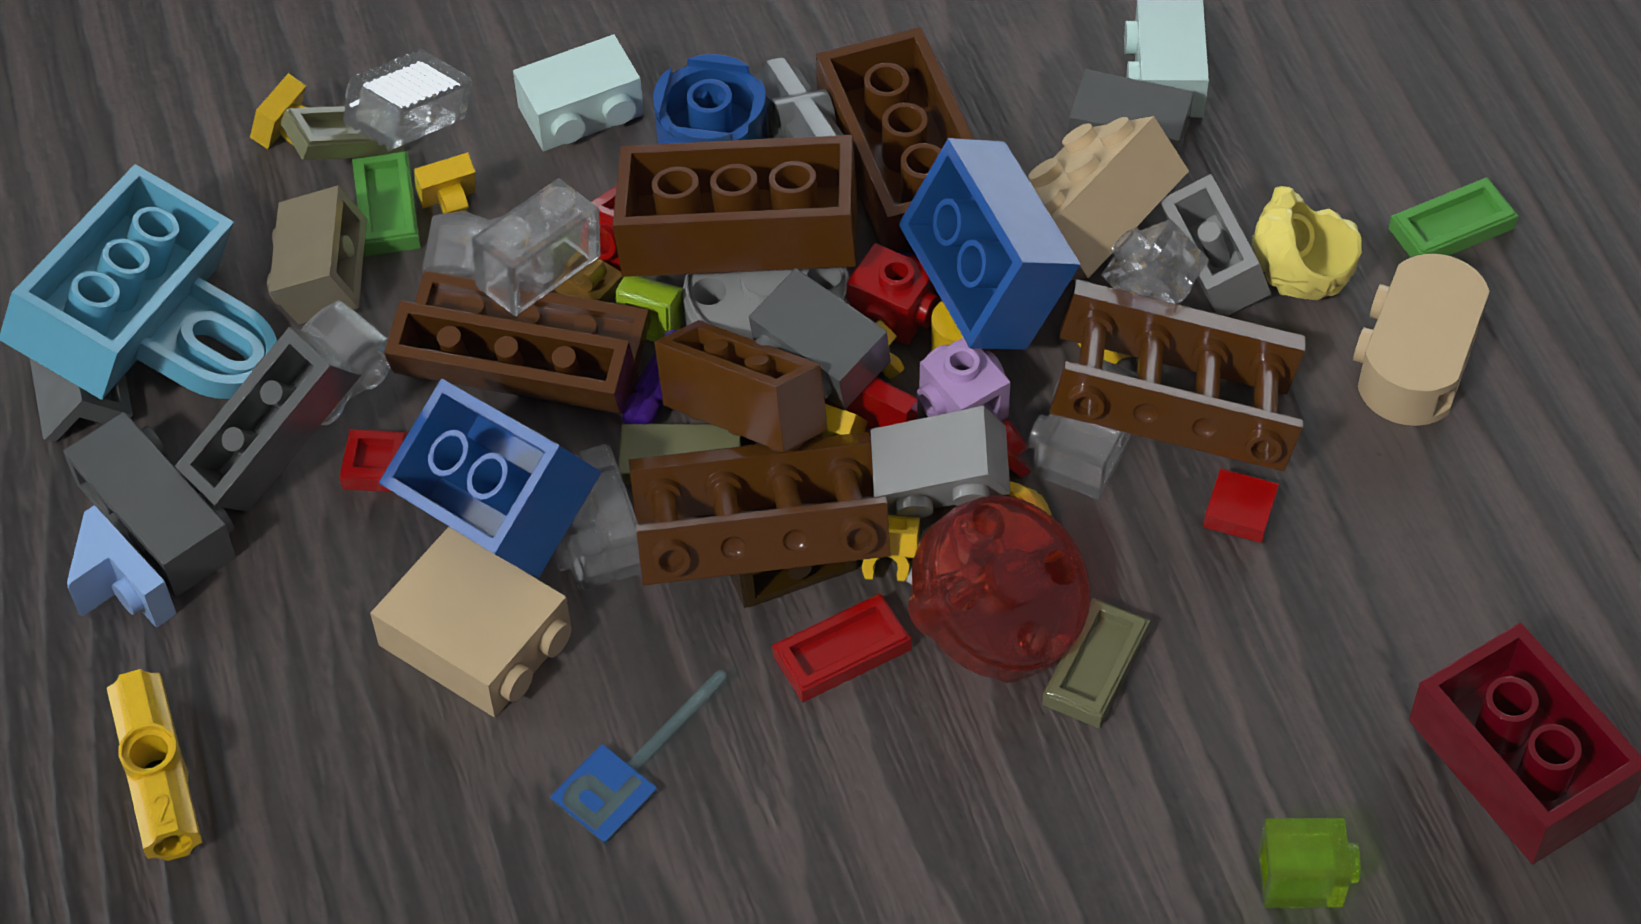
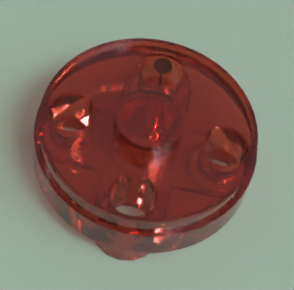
M1002 495L986 496L954 508L926 531L914 556L912 566L913 594L910 596L908 605L910 619L921 633L933 638L936 644L951 659L979 675L1005 683H1016L1060 658L1077 640L1086 624L1090 607V584L1084 560L1067 531L1047 512L1025 500Z

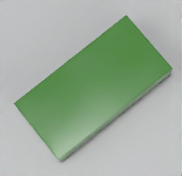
M408 152L352 159L357 206L367 218L364 244L365 257L420 249Z
M1486 177L1392 215L1388 229L1410 257L1423 254L1449 256L1515 229L1518 215L1489 178Z

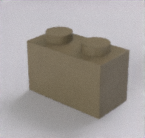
M339 185L282 201L278 204L276 228L272 232L274 248L271 272L267 277V287L272 300L277 305H281L298 325L359 308L367 218Z

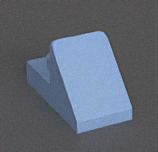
M95 505L86 510L83 515L67 582L69 592L79 615L88 614L103 602L116 595L130 614L134 615L141 610L156 628L175 616L177 613L165 581Z

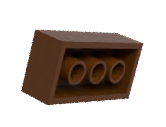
M921 27L816 53L817 90L825 89L829 93L834 107L836 125L843 135H852L859 196L881 246L897 253H915L898 224L947 139L974 140Z
M852 135L629 145L620 147L613 230L622 277L856 266L857 180Z

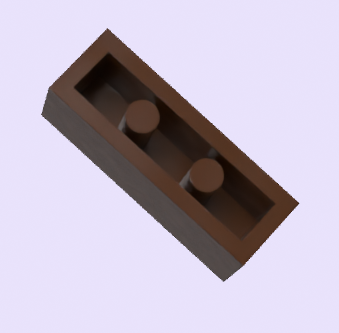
M700 320L654 341L664 406L685 413L692 419L702 420L728 430L733 435L743 436L766 445L776 452L784 453L797 450L804 445L805 441L828 430L821 365L819 363L769 345L757 344L755 340Z

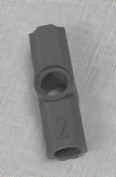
M785 58L767 60L762 70L753 75L758 81L760 78L765 87L766 111L773 139L843 135L836 125L834 107L829 93L825 89L813 91L799 68L789 65Z

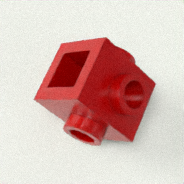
M874 243L846 283L847 300L850 301V306L874 323L881 320L897 336L894 340L906 345L910 343L921 326L924 328L930 326L933 310L940 303V296L936 295V289L918 258L904 256Z

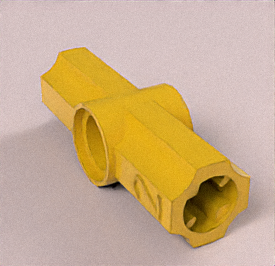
M142 669L120 674L117 681L107 687V692L120 744L119 759L127 775L144 853L148 859L159 858L167 862L188 856L195 846L202 843V838L188 785V769L180 752L163 678L160 672L150 673ZM163 760L159 765L153 768L144 769L149 763L153 761Z

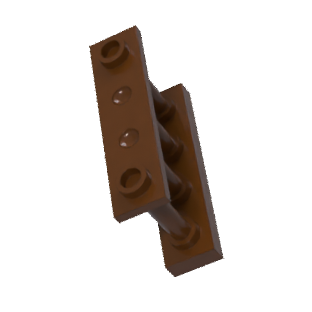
M1076 279L1061 323L1060 339L1081 344L1079 364L1065 362L1051 403L1050 414L1285 471L1303 428V420L1278 414V393L1287 395L1305 352V336ZM1104 350L1139 358L1137 379L1102 370ZM1162 364L1197 372L1195 393L1161 385ZM1220 378L1254 386L1253 407L1219 399Z
M869 432L811 438L805 441L804 445L799 449L784 453L773 451L766 445L757 444L629 459L636 523L654 521L653 524L636 525L643 586L891 556L886 497L862 499V497L874 496L872 446ZM833 500H837V501H838V502H832V503H824V504H815V505L801 506V504H807V503L825 502V501H833ZM777 507V509L740 513V511ZM713 514L716 515V516H713V517H704V518H696V519L679 520V518H688V517L705 516V515H713Z

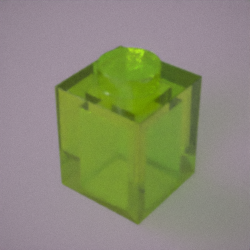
M1265 818L1259 844L1264 908L1343 907L1350 883L1359 882L1361 870L1358 843H1348L1345 818Z

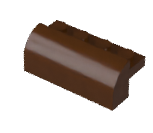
M424 270L415 303L401 300L399 302L384 354L391 370L395 374L433 381H440L442 378L451 384L623 414L630 394L637 392L634 388L639 380L637 370L651 317L649 309Z

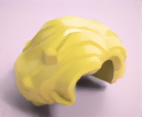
M1279 186L1275 187L1271 201L1264 207L1259 217L1255 233L1252 236V249L1261 265L1262 271L1265 272L1264 275L1271 286L1277 287L1280 295L1319 300L1326 296L1338 294L1349 282V279L1356 272L1362 254V240L1358 227L1354 222L1342 219L1337 212L1331 209L1313 211L1304 203L1303 198L1294 192L1293 188Z

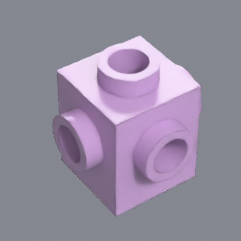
M961 338L951 345H941L935 348L924 360L920 361V380L917 398L921 408L928 417L985 406L996 418L1002 421L1009 415L1010 381L1005 376L1001 363L992 352H984L982 349H971L965 339Z

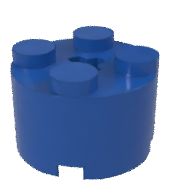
M721 54L697 55L688 58V66L672 73V67L668 69L656 83L653 103L657 144L767 139L765 87L760 78L758 81L749 73V66L741 60Z

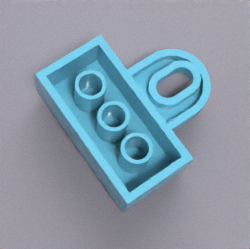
M136 164L129 169L12 291L0 332V341L101 400L137 360L195 393L212 398L230 399L274 346L277 339L271 326L258 312L207 282L219 267L234 221ZM195 336H210L241 354L245 360H230L199 342Z

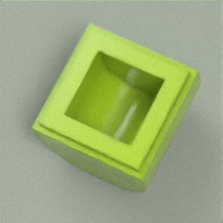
M642 276L624 277L616 289V304L649 309L651 322L646 339L656 341L664 337L665 333L671 329L679 330L685 313L683 301L684 288Z

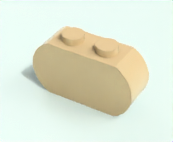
M1417 255L1398 264L1390 287L1383 284L1379 285L1369 316L1377 319L1375 328L1373 330L1363 327L1353 357V361L1363 363L1358 382L1359 393L1367 406L1379 416L1402 425L1420 426L1437 422L1449 415L1480 328L1490 292L1484 278L1472 266L1447 255Z

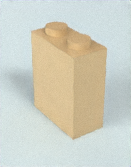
M448 527L370 613L379 646L494 718L497 717L509 702H516L525 694L531 684L534 672L548 656L551 658L555 657L563 650L570 638L572 629L566 596L496 556L451 527Z

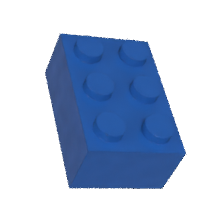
M948 138L898 224L971 349H1027L1081 265L1009 147L1003 141Z
M441 378L379 483L496 556L539 578L602 472L560 445Z

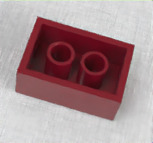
M1521 622L1419 683L1408 721L1532 865L1633 802L1641 784L1640 753Z

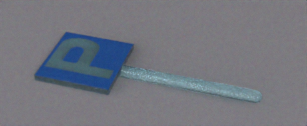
M716 671L627 763L605 745L601 744L549 797L550 800L606 845L658 791L657 787L639 774L637 770L726 680L727 675L725 671Z

